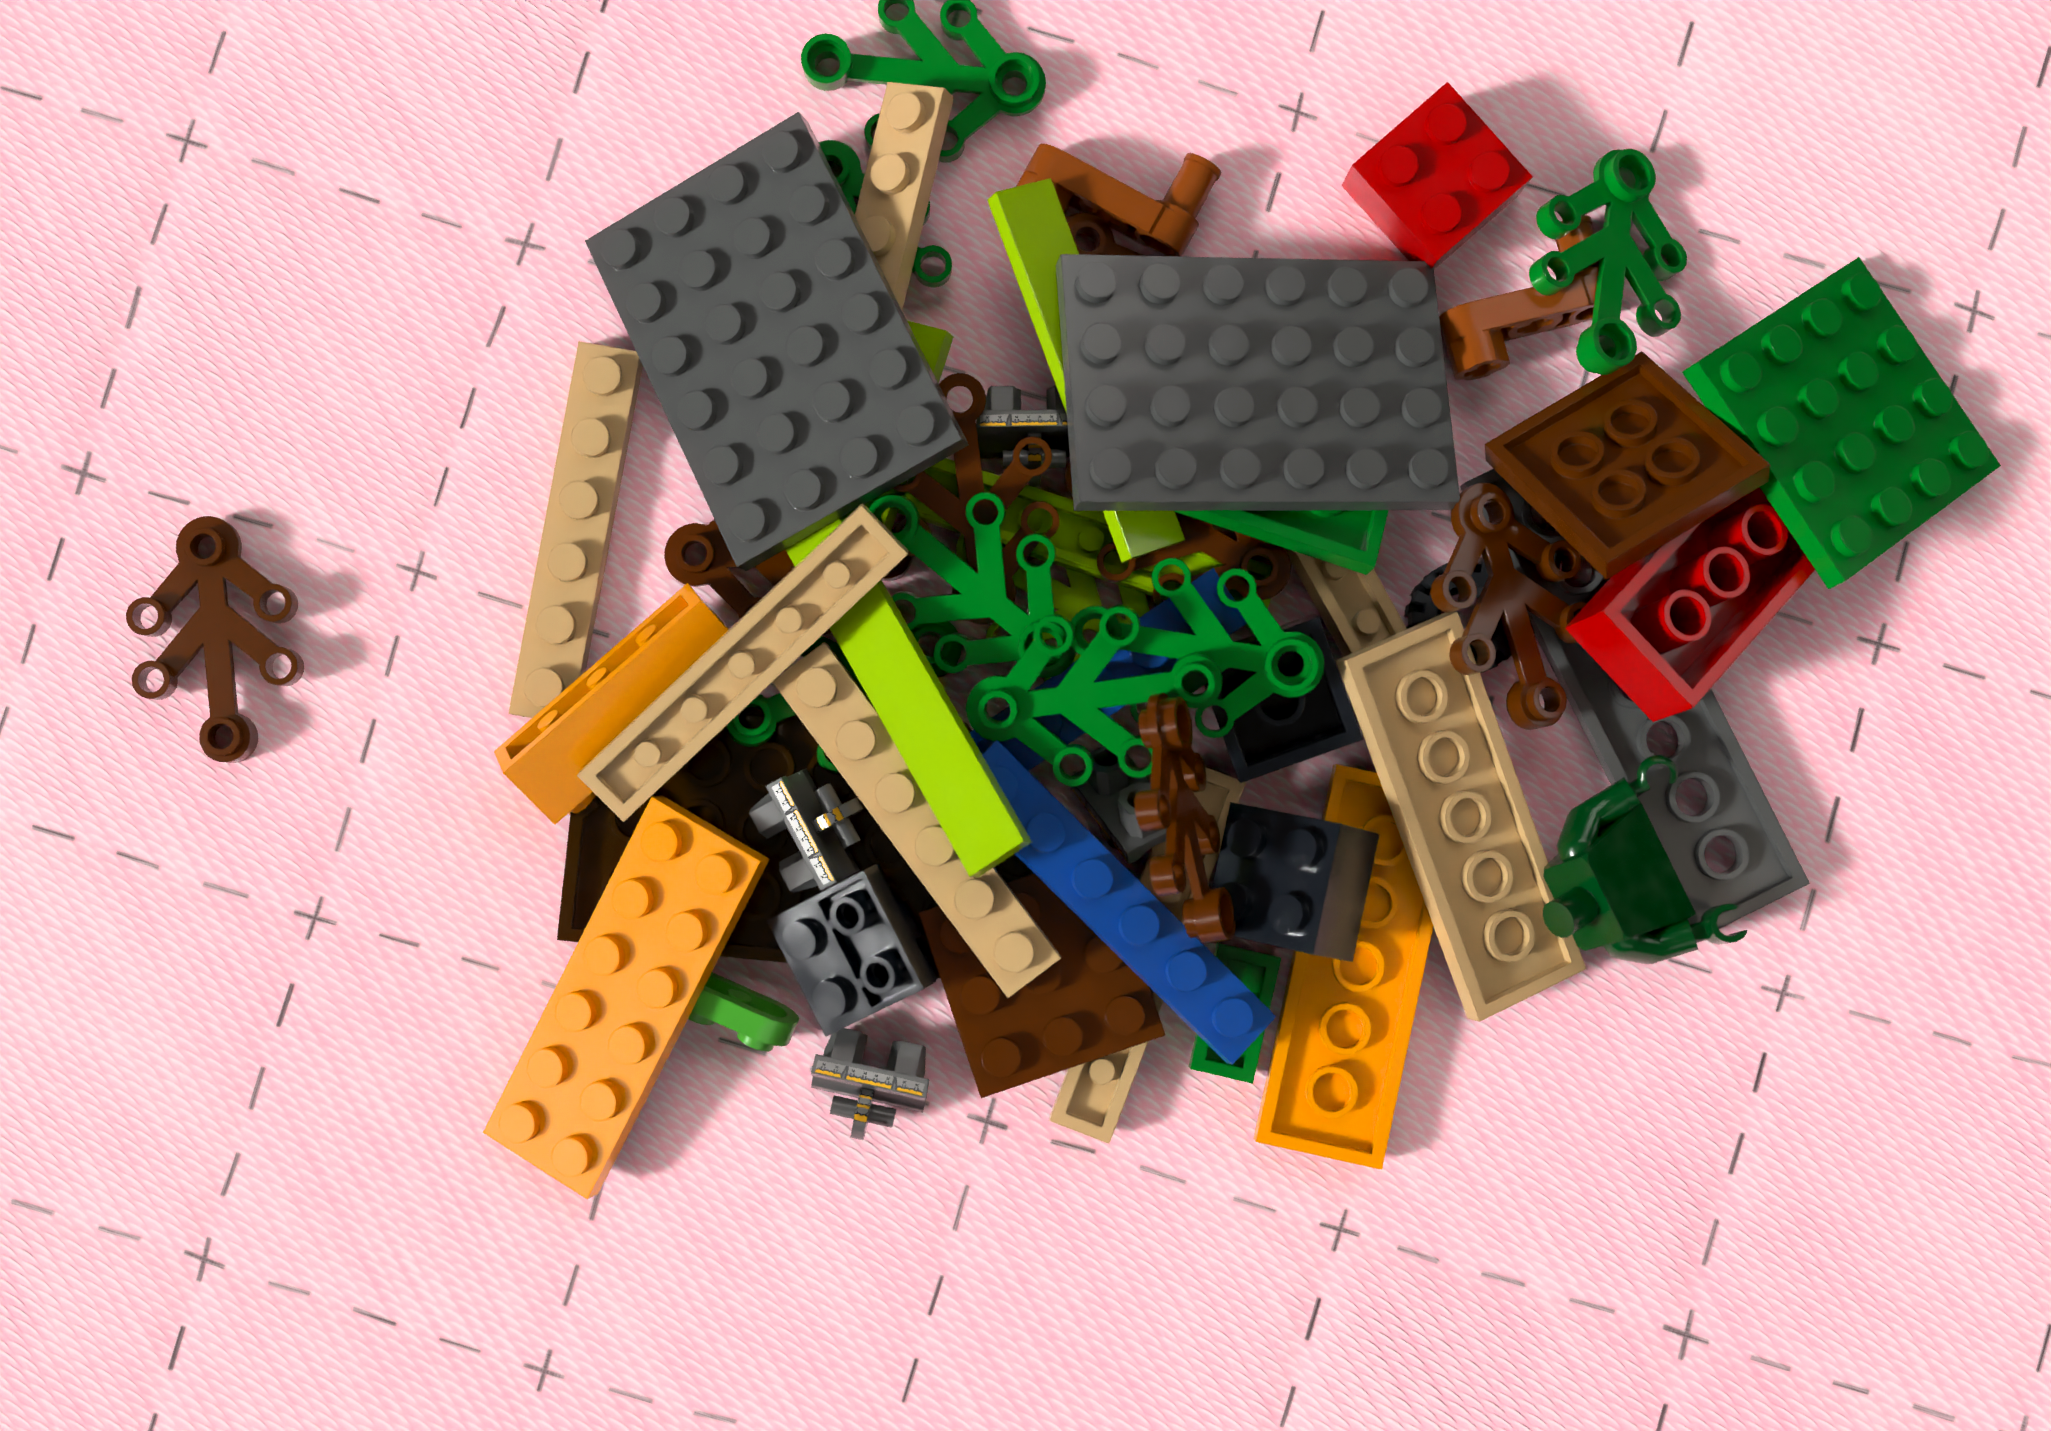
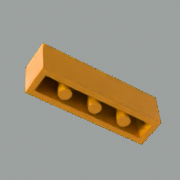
M688 583L685 584L494 751L503 774L554 825L567 814L570 815L571 812L575 814L581 812L592 802L596 794L577 776L578 773L719 640L729 628Z

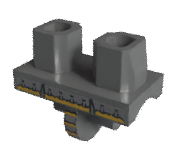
M1056 385L1046 389L1047 409L1021 410V390L1014 386H990L987 390L985 409L981 416L976 419L980 458H1003V469H1006L1013 460V451L1017 443L1026 437H1038L1044 440L1051 449L1052 460L1048 468H1066V457H1070L1067 414ZM1030 443L1021 449L1019 459L1024 467L1035 469L1043 464L1045 453L1041 446ZM1041 474L1033 476L1029 481V486L1041 487Z
M1102 746L1090 752L1094 760V767L1088 780L1079 786L1070 787L1100 826L1103 838L1109 846L1117 849L1126 862L1131 864L1139 860L1146 851L1155 845L1166 842L1167 829L1146 832L1140 829L1135 815V795L1138 791L1150 790L1151 783L1146 777L1135 778L1127 775L1119 765L1118 756ZM1126 752L1128 762L1132 766L1138 768V766L1134 763V761L1130 758L1129 754ZM1085 769L1072 776L1081 775L1083 772H1085Z
M807 768L788 777L783 776L768 784L766 788L769 794L749 810V814L759 833L766 839L776 836L787 829L794 839L799 851L779 862V871L791 892L795 893L816 886L821 891L861 871L848 847L861 840L850 817L864 810L865 806L858 797L842 804L831 783L817 789Z
M843 1028L831 1034L823 1056L815 1054L811 1070V1076H813L811 1088L859 1098L858 1100L834 1095L830 1114L854 1119L850 1138L864 1140L868 1123L893 1128L897 1109L876 1105L873 1102L923 1113L930 1080L924 1078L926 1047L905 1041H893L886 1070L863 1065L862 1061L868 1035L860 1031Z

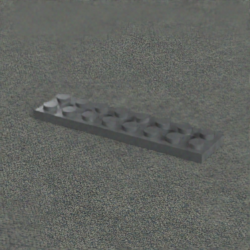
M1494 469L1460 486L1462 491L1477 483H1490L1499 487L1510 499L1516 521L1550 544L1565 540L1556 530H1544L1537 526L1531 516L1532 506ZM1483 507L1484 517L1489 522L1488 513ZM1508 548L1514 569L1568 605L1578 602L1588 603L1609 580H1606L1591 565L1592 575L1584 587L1571 586L1564 580L1548 582L1539 575L1536 564ZM1554 553V563L1560 570L1561 558L1557 553ZM1527 610L1533 632L1559 684L1564 689L1566 697L1611 785L1623 777L1628 784L1637 779V770L1641 762L1654 755L1647 745V733L1655 723H1667L1675 730L1678 744L1674 753L1668 758L1676 764L1678 770L1677 781L1669 784L1670 769L1667 765H1652L1646 773V780L1651 789L1638 796V799L1642 803L1696 912L1694 916L1688 918L1689 924L1700 922L1702 915L1711 907L1723 904L1737 905L1739 908L1722 912L1719 915L1717 926L1720 929L1810 884L1712 689L1705 694L1694 708L1652 722L1633 701L1628 700L1621 694L1615 681L1579 643L1569 644L1562 641L1556 634L1555 628ZM1689 778L1698 781L1704 787L1707 796L1704 808L1693 816L1682 812L1676 802L1677 788L1683 781ZM1717 836L1727 838L1735 849L1733 865L1722 873L1712 870L1705 859L1707 844Z

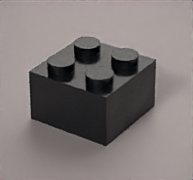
M1315 613L1280 625L1284 632L1297 631L1304 633L1318 644L1324 657V671L1319 683L1310 692L1298 697H1284L1277 693L1271 694L1234 720V725L1230 732L1223 736L1239 783L1363 740L1320 617ZM1255 635L1236 641L1261 645ZM1294 651L1285 652L1278 660V669L1286 676L1297 675L1303 668L1302 656ZM1235 668L1224 670L1222 672V688L1218 698L1223 699L1256 672ZM1208 682L1204 685L1205 689L1208 687ZM1212 706L1219 728H1222L1227 722L1228 715L1222 707Z
M1230 802L1212 889L1224 887L1230 893L1233 901L1234 920L1236 921L1234 936L1307 954L1353 962L1380 834L1340 823Z

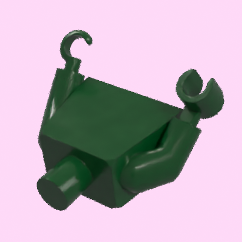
M1653 755L1641 762L1637 770V779L1629 784L1623 777L1574 807L1568 813L1556 845L1558 854L1544 867L1543 877L1554 897L1543 908L1544 923L1549 931L1560 938H1567L1572 935L1577 946L1584 951L1603 946L1613 958L1641 964H1654L1698 950L1697 943L1705 940L1717 945L1728 944L1743 939L1747 934V930H1743L1727 936L1718 929L1717 919L1722 912L1739 908L1734 904L1711 907L1702 915L1700 922L1689 924L1688 918L1694 916L1696 912L1642 803L1638 799V796L1651 789L1646 780V773L1652 765H1667L1670 769L1669 784L1677 781L1678 770L1676 764L1670 758L1663 755Z

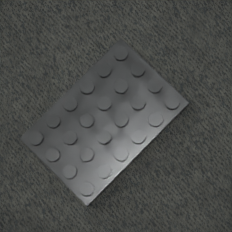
M800 112L795 113L585 240L738 568L744 571L752 569L856 510L862 503L870 502L969 445L808 121Z
M1060 255L1056 263L1074 511L1452 510L1455 504L1459 502L1460 493L1434 267L1431 269L1425 261Z

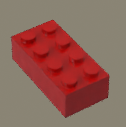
M1759 487L1612 576L1565 629L1652 722L1694 708L1815 569Z

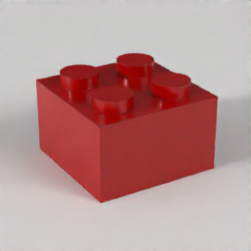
M1446 82L1352 164L1342 187L1408 261H1425L1431 269L1434 267L1435 270L1515 200L1533 176L1449 82Z

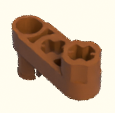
M1040 143L1016 187L1051 178L1064 215L1069 206L1082 213H1090L1100 217L1110 228L1162 255L1183 256L1199 226L1196 217L1215 181L1219 179L1222 172L1214 163L1194 153H1187L1183 161L1184 163L1164 199L1154 200L1055 146Z
M1582 216L1581 223L1575 230L1565 237L1556 240L1559 252L1565 251L1594 234L1590 216ZM1599 261L1575 274L1570 285L1552 296L1543 295L1534 287L1464 303L1442 313L1439 316L1440 328L1455 380L1470 381L1480 379L1506 368L1510 364L1504 341L1592 320Z

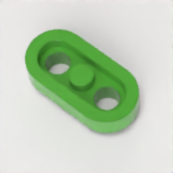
M713 972L688 1018L702 1025L718 1023L738 1032L737 1038L745 1045L766 1052L772 1051L774 1046H787L799 1021L798 1015L786 1005Z

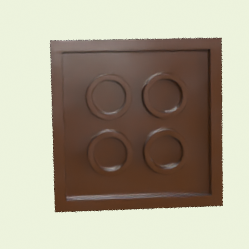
M1642 351L1636 354L1629 364L1612 374L1601 375L1485 443L1486 462L1606 580L1769 481L1770 464Z
M1034 873L1006 883L1061 955V959L1009 998H1007L939 906L919 912L981 1098L1166 1036L1150 987Z

